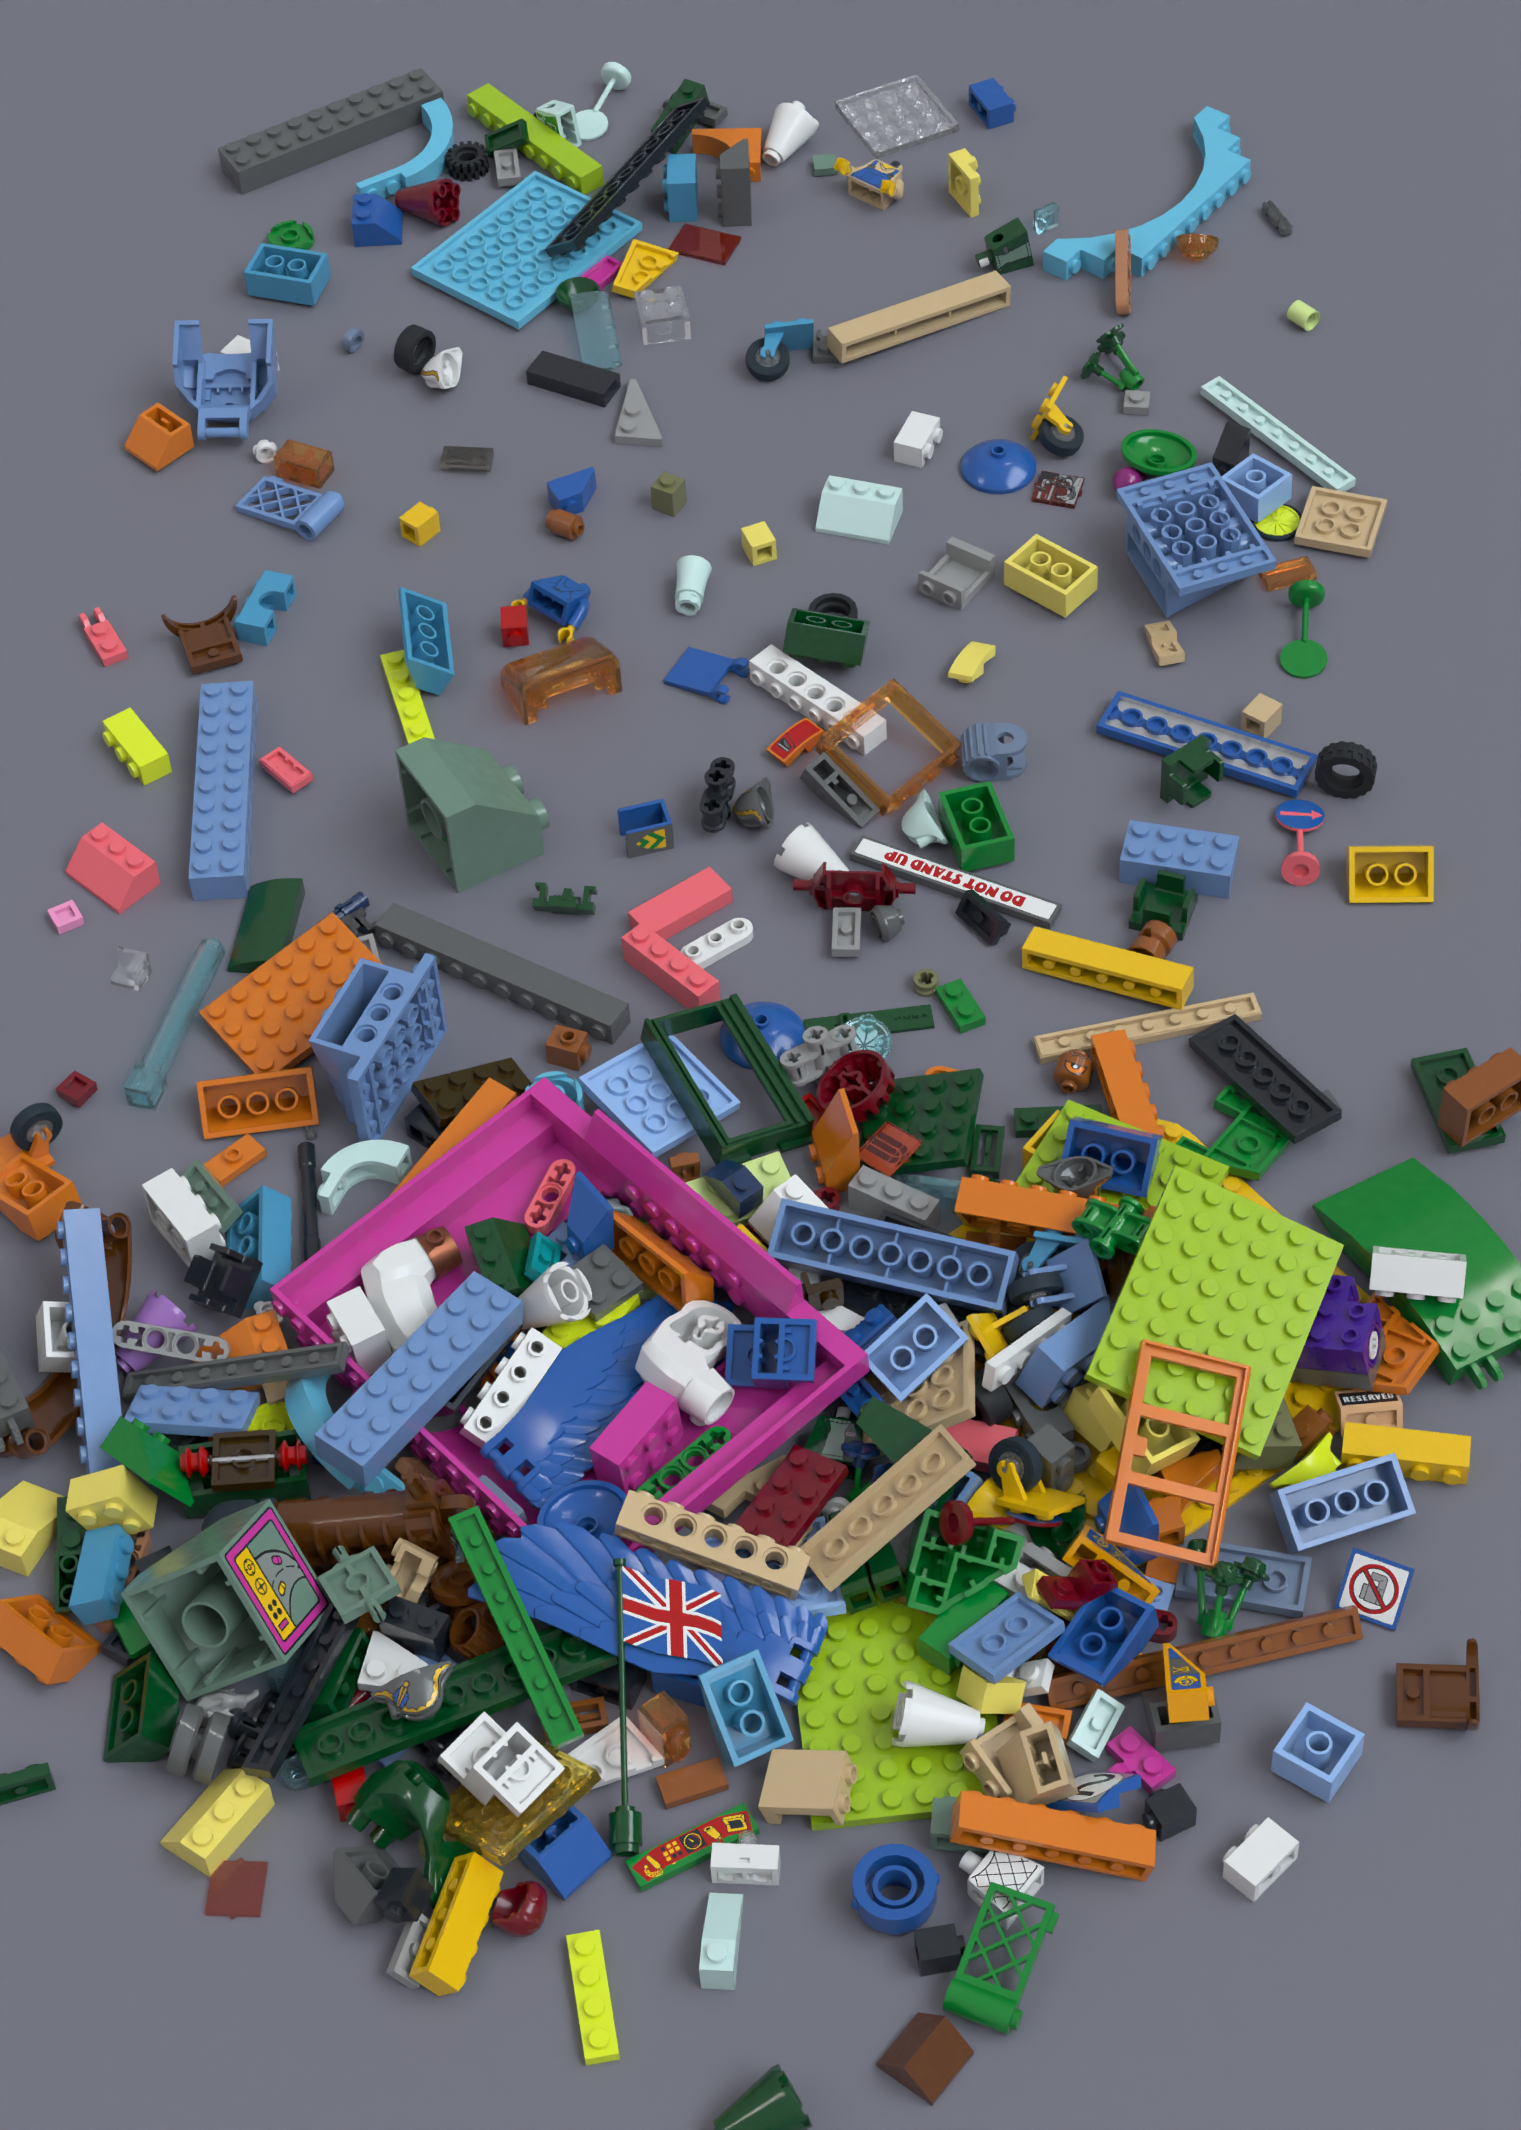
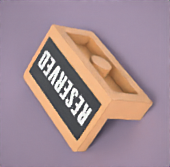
M1362 1390L1334 1392V1399L1339 1409V1432L1341 1437L1343 1436L1345 1422L1403 1428V1403L1399 1394Z

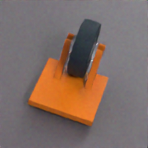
M43 1102L32 1104L23 1109L14 1118L10 1127V1134L0 1138V1168L21 1152L47 1167L56 1164L49 1154V1144L59 1135L63 1121L55 1107Z

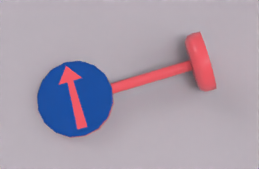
M1301 799L1289 800L1277 807L1275 817L1282 827L1297 831V851L1283 859L1281 873L1285 881L1291 885L1306 886L1313 883L1319 877L1320 863L1316 856L1304 851L1303 832L1318 829L1324 822L1325 814L1323 809L1313 802Z

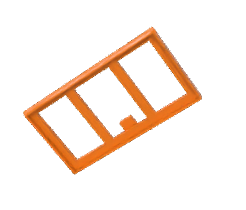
M1146 1339L1140 1342L1103 1538L1104 1543L1203 1568H1213L1214 1564L1218 1562L1251 1374L1250 1366ZM1151 1358L1234 1378L1235 1384L1228 1423L1223 1424L1143 1403ZM1140 1417L1225 1438L1216 1491L1213 1492L1130 1471L1133 1456L1144 1458L1147 1449L1148 1438L1137 1435ZM1131 1485L1213 1506L1205 1553L1119 1532L1127 1486Z

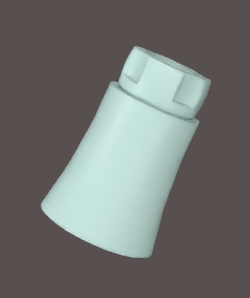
M684 556L676 563L675 607L679 613L686 616L696 615L697 611L700 610L706 584L712 570L710 563L700 556Z

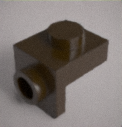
M807 1272L800 1273L804 1300L817 1311L831 1310L844 1305V1287L840 1277L810 1284Z

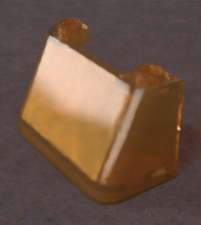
M591 636L582 637L510 662L503 667L500 673L501 685L525 725L537 721L536 713L541 707L543 709L548 708L547 698L593 682L597 690L605 687L610 695L622 692L618 658L611 650Z

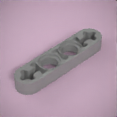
M131 1320L120 1321L113 1327L114 1343L122 1348L199 1362L229 1358L231 1353L229 1342L219 1336ZM126 1325L130 1326V1332L141 1333L140 1327L145 1328L142 1335V1346L137 1345L140 1339L128 1338L127 1343L123 1342V1337L118 1335L119 1330H124ZM152 1331H160L165 1337L164 1344L160 1348H153L148 1343V1336ZM189 1336L193 1339L195 1347L191 1353L184 1354L179 1350L178 1342L181 1337ZM200 1338L205 1339L203 1343L205 1346H214L216 1341L219 1342V1347L224 1349V1354L218 1355L217 1359H214L213 1353L202 1351V1357H198L197 1354L201 1348Z

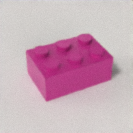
M645 1382L589 1447L597 1480L616 1485L626 1495L629 1490L636 1491L644 1483L647 1474L661 1464L664 1454L671 1446L678 1444L682 1438L684 1431L677 1398L652 1383Z

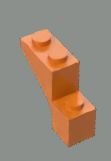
M1219 1449L1201 1451L1194 1456L1183 1458L1158 1471V1478L1206 1490L1218 1479L1221 1462ZM1163 1494L1164 1498L1149 1500L1148 1502L1159 1522L1158 1542L1174 1546L1184 1544L1185 1524L1181 1515L1193 1501Z

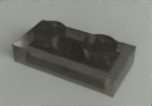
M444 446L440 460L441 470L490 472L494 451L493 448Z

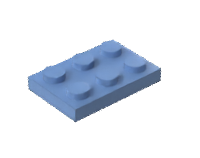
M1018 1591L948 1643L949 1653L995 1685L1065 1632L1064 1621Z

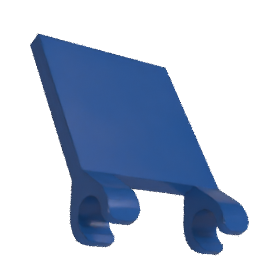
M688 647L665 677L664 684L706 695L720 704H726L730 700V696L726 695L729 687L720 684V682L729 670L740 677H746L750 673V669L746 668L749 660L743 657L732 659Z

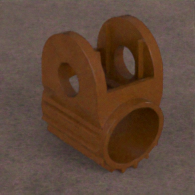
M478 1601L466 1606H457L449 1632L450 1646L453 1650L467 1660L505 1646L486 1603ZM473 1615L477 1617L476 1629L471 1622V1616Z

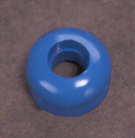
M903 1844L879 1846L865 1854L855 1867L852 1879L853 1900L851 1901V1907L857 1910L861 1919L869 1927L878 1932L888 1935L910 1933L920 1928L932 1915L937 1902V1885L940 1883V1875L935 1873L930 1860L913 1847ZM895 1885L905 1887L910 1891L906 1897L900 1900L887 1899L880 1893L886 1887Z

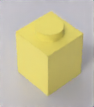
M765 521L741 528L742 548L753 566L777 559L776 539Z

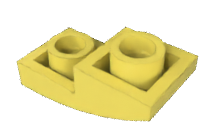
M974 641L970 642L955 659L948 672V677L958 679L961 683L973 682L984 674V664L995 656L996 646Z

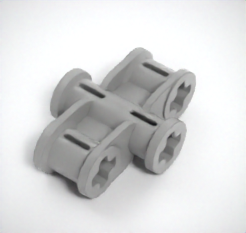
M847 1024L840 1025L830 1031H827L822 1026L810 1027L803 1033L804 1044L787 1050L780 1056V1063L785 1068L786 1074L795 1088L804 1086L811 1081L818 1085L823 1074L835 1061L849 1054V1051L860 1050L855 1042L857 1033L853 1026Z

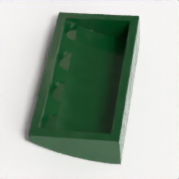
M302 878L273 879L254 884L250 887L229 961L228 972L252 973L292 943L305 896Z

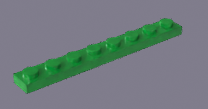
M478 1505L449 1517L448 1523L553 1751L583 1738L584 1733Z

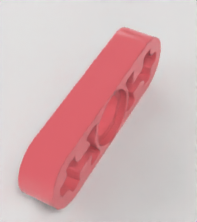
M559 1159L553 1162L524 1216L526 1228L532 1235H535L537 1231L545 1235L552 1229L573 1189L576 1168L572 1161ZM558 1174H563L562 1177H561V1179H560V1184H561V1185L558 1184V1183H559ZM551 1192L559 1195L558 1199L553 1202L543 1200V1197ZM541 1209L543 1210L544 1221L539 1220L542 1215Z

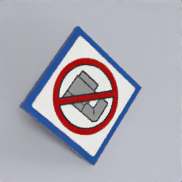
M1353 1547L1334 1609L1355 1605L1358 1608L1359 1618L1396 1630L1415 1569Z

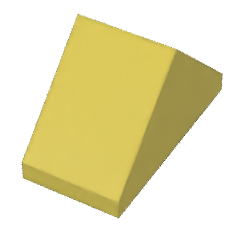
M963 1664L956 1696L970 1707L979 1710L980 1714H1015L1022 1706L1027 1681L1005 1676L994 1685L972 1668Z

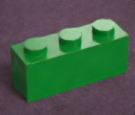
M990 1582L985 1588L951 1605L918 1638L919 1656L949 1676L957 1667L962 1668L964 1663L949 1653L948 1643L1009 1599V1593L995 1583Z

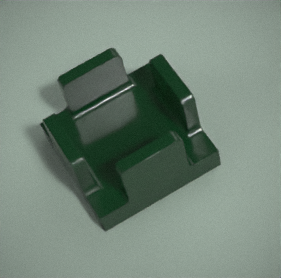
M1200 735L1162 759L1160 798L1166 803L1174 799L1180 805L1186 804L1190 808H1195L1211 797V791L1200 782L1207 779L1208 774L1217 782L1223 780L1224 761L1210 750V739L1205 735Z
M1159 870L1157 884L1146 882L1147 879L1141 877L1133 897V911L1129 919V929L1141 931L1148 921L1158 920L1172 928L1177 936V940L1183 941L1198 902V894L1195 893L1194 889L1185 890L1186 877L1181 874Z

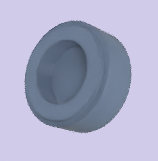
M352 327L344 335L342 347L350 353L357 351L364 341V333L358 328Z

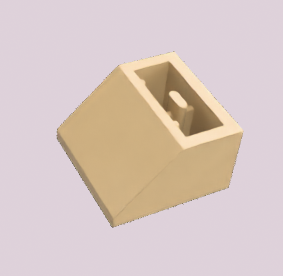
M1052 1721L1020 1731L997 1750L1005 1781L1013 1792L1010 1798L1016 1802L1030 1805H1047L1079 1794L1061 1731Z

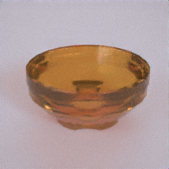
M1182 234L1175 237V246L1184 255L1185 259L1202 261L1208 259L1218 249L1219 238L1207 234Z

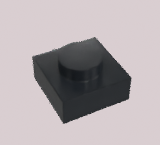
M115 1629L101 1645V1654L127 1667L134 1659H130Z

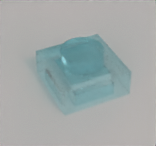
M1054 202L1034 210L1033 229L1038 234L1058 226L1059 207Z

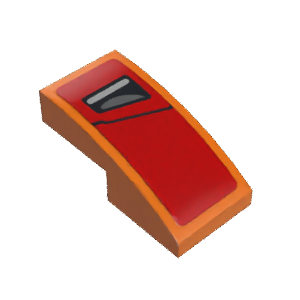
M804 718L783 732L766 750L772 757L788 768L803 750L809 753L826 732L808 718Z

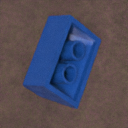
M1075 1116L1069 1121L1062 1159L1074 1156H1087L1113 1167L1114 1171L1111 1179L1105 1182L1101 1188L1146 1198L1156 1169L1163 1136Z

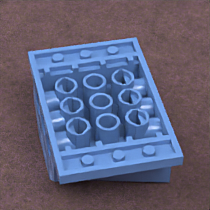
M1212 462L1116 489V497L1126 512L1125 552L1166 618L1230 584L1276 569V559Z
M425 953L421 961L414 965L412 973L360 958L342 988L336 991L334 1001L330 1007L322 1013L320 1023L308 1040L332 1085L348 1122L357 1126V1138L360 1142L382 1139L411 1092L412 1083L418 1080L448 1031L437 961L434 955Z

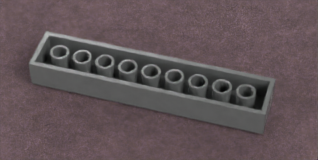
M422 68L413 70L410 73L392 78L387 82L372 86L367 90L352 94L349 97L332 102L316 110H311L306 114L291 118L288 121L271 126L258 133L250 134L245 138L218 148L222 172L243 195L421 124V105L438 98H442L444 101L443 91Z

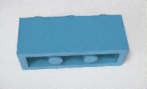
M119 1523L85 1532L69 1602V1608L84 1625L118 1618L120 1605L123 1601L120 1593L124 1590L126 1578L129 1574L128 1568L131 1554L134 1550L133 1539L124 1531Z

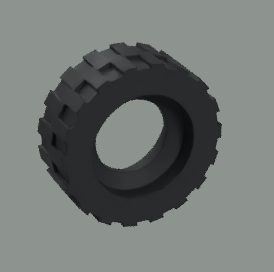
M1339 741L1338 743H1330L1329 746L1322 748V751L1318 754L1315 781L1318 782L1319 788H1322L1325 793H1329L1336 798L1355 799L1359 796H1364L1368 791H1371L1375 783L1377 772L1376 757L1372 755L1369 749H1366L1361 744H1355V742ZM1340 764L1350 765L1357 768L1359 774L1345 776L1336 773L1332 768Z

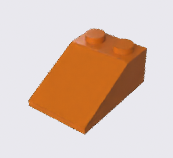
M844 1088L838 1089L813 1129L812 1144L808 1145L811 1162H816L818 1166L815 1167L818 1185L823 1184L824 1187H832L839 1192L848 1191L849 1183L860 1170L859 1132Z
M23 1152L0 1168V1211L23 1233L38 1242L49 1236L56 1229V1223L60 1220L67 1202L75 1201L82 1204L73 1181Z
M274 1309L247 1317L219 1335V1337L229 1342L231 1347L229 1358L288 1350ZM216 1341L214 1346L204 1345L201 1347L197 1356L202 1357V1351L213 1353V1358L217 1359L218 1355L224 1354V1349L220 1348V1343ZM262 1384L223 1390L250 1391L262 1387Z

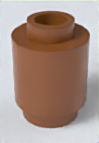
M552 509L545 520V526L551 533L570 540L577 539L584 532L585 524L583 523V518L562 509Z

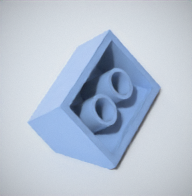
M926 1293L871 1344L865 1352L868 1354L870 1371L902 1402L968 1341L969 1337Z

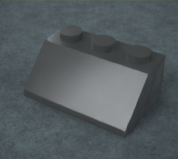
M742 139L720 154V164L715 165L716 179H721V184H717V198H722V203H718V217H723L724 227L752 226L748 139Z

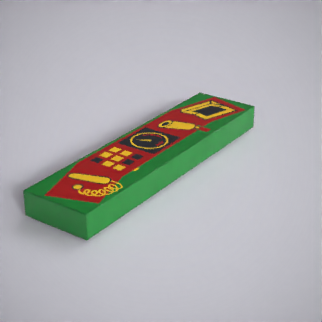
M742 1803L625 1860L626 1867L640 1892H643L710 1859L712 1843L741 1844L759 1835V1827L745 1804Z

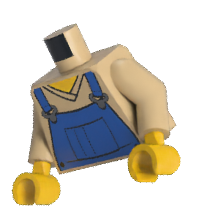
M840 157L837 158L833 169L840 171L842 175L848 177L849 195L883 211L894 199L900 200L903 197V167L898 161L886 164L875 159L864 166L853 167L848 160Z

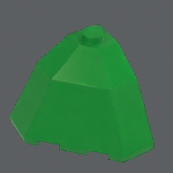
M928 1507L915 1518L911 1532L906 1563V1606L936 1615L941 1614L949 1609L951 1605L965 1597L968 1598L988 1586L995 1579L1017 1569L1025 1537L992 1525L974 1526L973 1534L968 1542L963 1545H950L941 1535L939 1526L941 1510Z

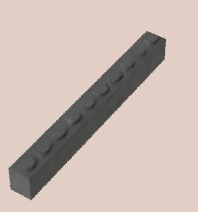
M393 903L375 924L378 943L383 947L391 948L408 958H414L421 961L425 953L436 956L437 968L449 973L454 978L472 983L479 989H486L497 994L502 999H509L526 1009L539 1012L551 1020L555 1019L570 1028L588 1032L589 1035H592L597 1040H603L613 1045L631 1022L629 1003L396 903Z

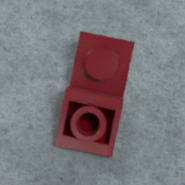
M1079 1559L1067 1577L1042 1576L1036 1586L1050 1609L1075 1610L1115 1589L1118 1582L1104 1560Z

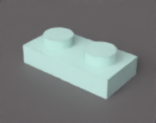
M1098 1688L1091 1695L1066 1745L1090 1761L1095 1762L1102 1753L1125 1706Z

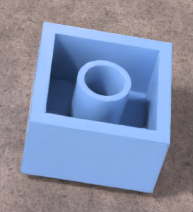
M1254 453L1221 476L1247 517L1257 523L1292 498V474Z
M1306 1702L1273 1750L1271 1771L1325 1802L1330 1803L1362 1755L1365 1734Z

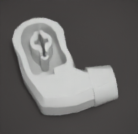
M692 1300L685 1304L681 1311L665 1319L642 1345L635 1365V1369L644 1383L648 1381L677 1398L679 1408L689 1414L691 1422L698 1426L710 1425L716 1422L733 1401L735 1390L713 1367L726 1357L728 1324H741V1321L732 1312L706 1300Z

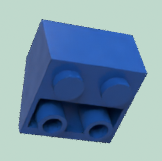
M564 1797L515 1840L519 1861L564 1901L613 1857L612 1852L588 1818Z

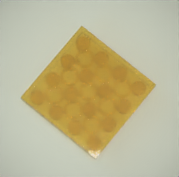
M533 1737L565 1768L564 1771L519 1817L496 1796L484 1806L462 1784L449 1795L451 1804L444 1833L504 1867L507 1863L513 1861L533 1840L539 1838L544 1830L558 1818L562 1817L582 1796L591 1791L592 1787L601 1780L596 1769L558 1749L553 1751L552 1746Z

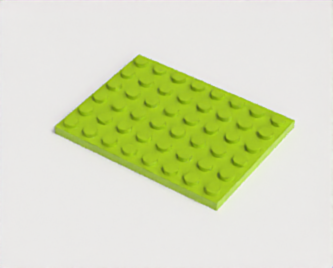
M1175 1165L1084 1379L1129 1400L1139 1345L1143 1339L1248 1365L1251 1367V1374L1237 1452L1257 1460L1262 1453L1344 1245ZM1151 1358L1143 1403L1227 1424L1235 1379ZM1197 1432L1224 1445L1225 1438Z
M874 1590L878 1603L877 1606L851 1615L846 1606V1614L826 1617L828 1628L817 1657H813L810 1663L812 1666L810 1675L805 1685L800 1687L797 1694L800 1697L797 1708L802 1750L847 1751L853 1764L857 1766L858 1776L856 1783L852 1784L850 1793L851 1808L849 1813L845 1814L843 1825H836L830 1816L810 1815L812 1831L932 1818L933 1797H958L961 1790H974L986 1795L982 1789L981 1782L974 1772L966 1768L962 1755L959 1753L966 1744L896 1747L892 1744V1738H898L899 1730L893 1729V1720L899 1692L906 1693L907 1690L902 1686L905 1680L912 1681L969 1706L956 1696L962 1668L957 1667L949 1676L919 1656L918 1638L939 1615L933 1613L924 1614L914 1608L907 1607L897 1600H891L882 1604L877 1591ZM868 1591L853 1596L852 1600L856 1602L865 1600L869 1595ZM793 1646L791 1655L799 1658L801 1651ZM980 1714V1718H985L984 1734L998 1726L996 1714Z

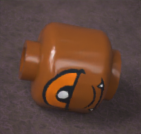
M1077 1049L1069 1050L1058 1057L1053 1071V1080L1064 1093L1074 1094L1075 1092L1084 1091L1089 1086L1094 1071V1064L1085 1052Z

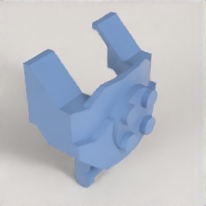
M248 319L251 353H206L204 355L200 321H175L172 358L175 386L180 398L198 415V440L218 437H240L241 440L249 439V421H253L261 412L265 411L278 396V358L273 319ZM207 422H239V427L207 428Z

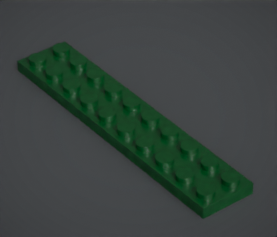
M550 1627L537 1633L561 1686L618 1664L616 1656L556 1627ZM506 1646L453 1666L454 1670L444 1686L442 1705L428 1719L411 1721L402 1717L398 1720H392L388 1706L377 1703L372 1698L302 1726L293 1744L310 1786L313 1787L470 1724L484 1711L490 1716L529 1700L530 1698Z

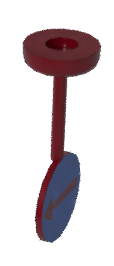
M950 1500L945 1503L939 1517L941 1535L948 1544L955 1546L963 1545L969 1541L973 1534L974 1526L1013 1525L1017 1522L1030 1526L1057 1527L1063 1523L1062 1517L1058 1515L1054 1516L1052 1520H1039L1033 1514L1012 1513L1009 1510L1006 1511V1517L974 1518L970 1507L965 1502L959 1500Z

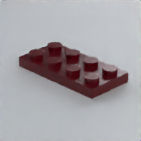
M794 1445L735 1524L741 1526L746 1533L755 1536L760 1534L769 1536L775 1540L776 1544L785 1547L796 1546L848 1476L847 1465ZM770 1560L774 1563L781 1565L780 1562L776 1560Z

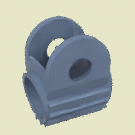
M981 722L968 726L966 730H963V734L960 735L962 767L966 777L969 776L971 780L978 782L1010 780L1019 777L1025 771L1027 764L1026 756L1023 753L1027 746V734L1024 729L1016 724L1007 722L992 724ZM1004 736L1011 737L1013 741L1004 744ZM1007 759L1013 762L1009 766H1007Z

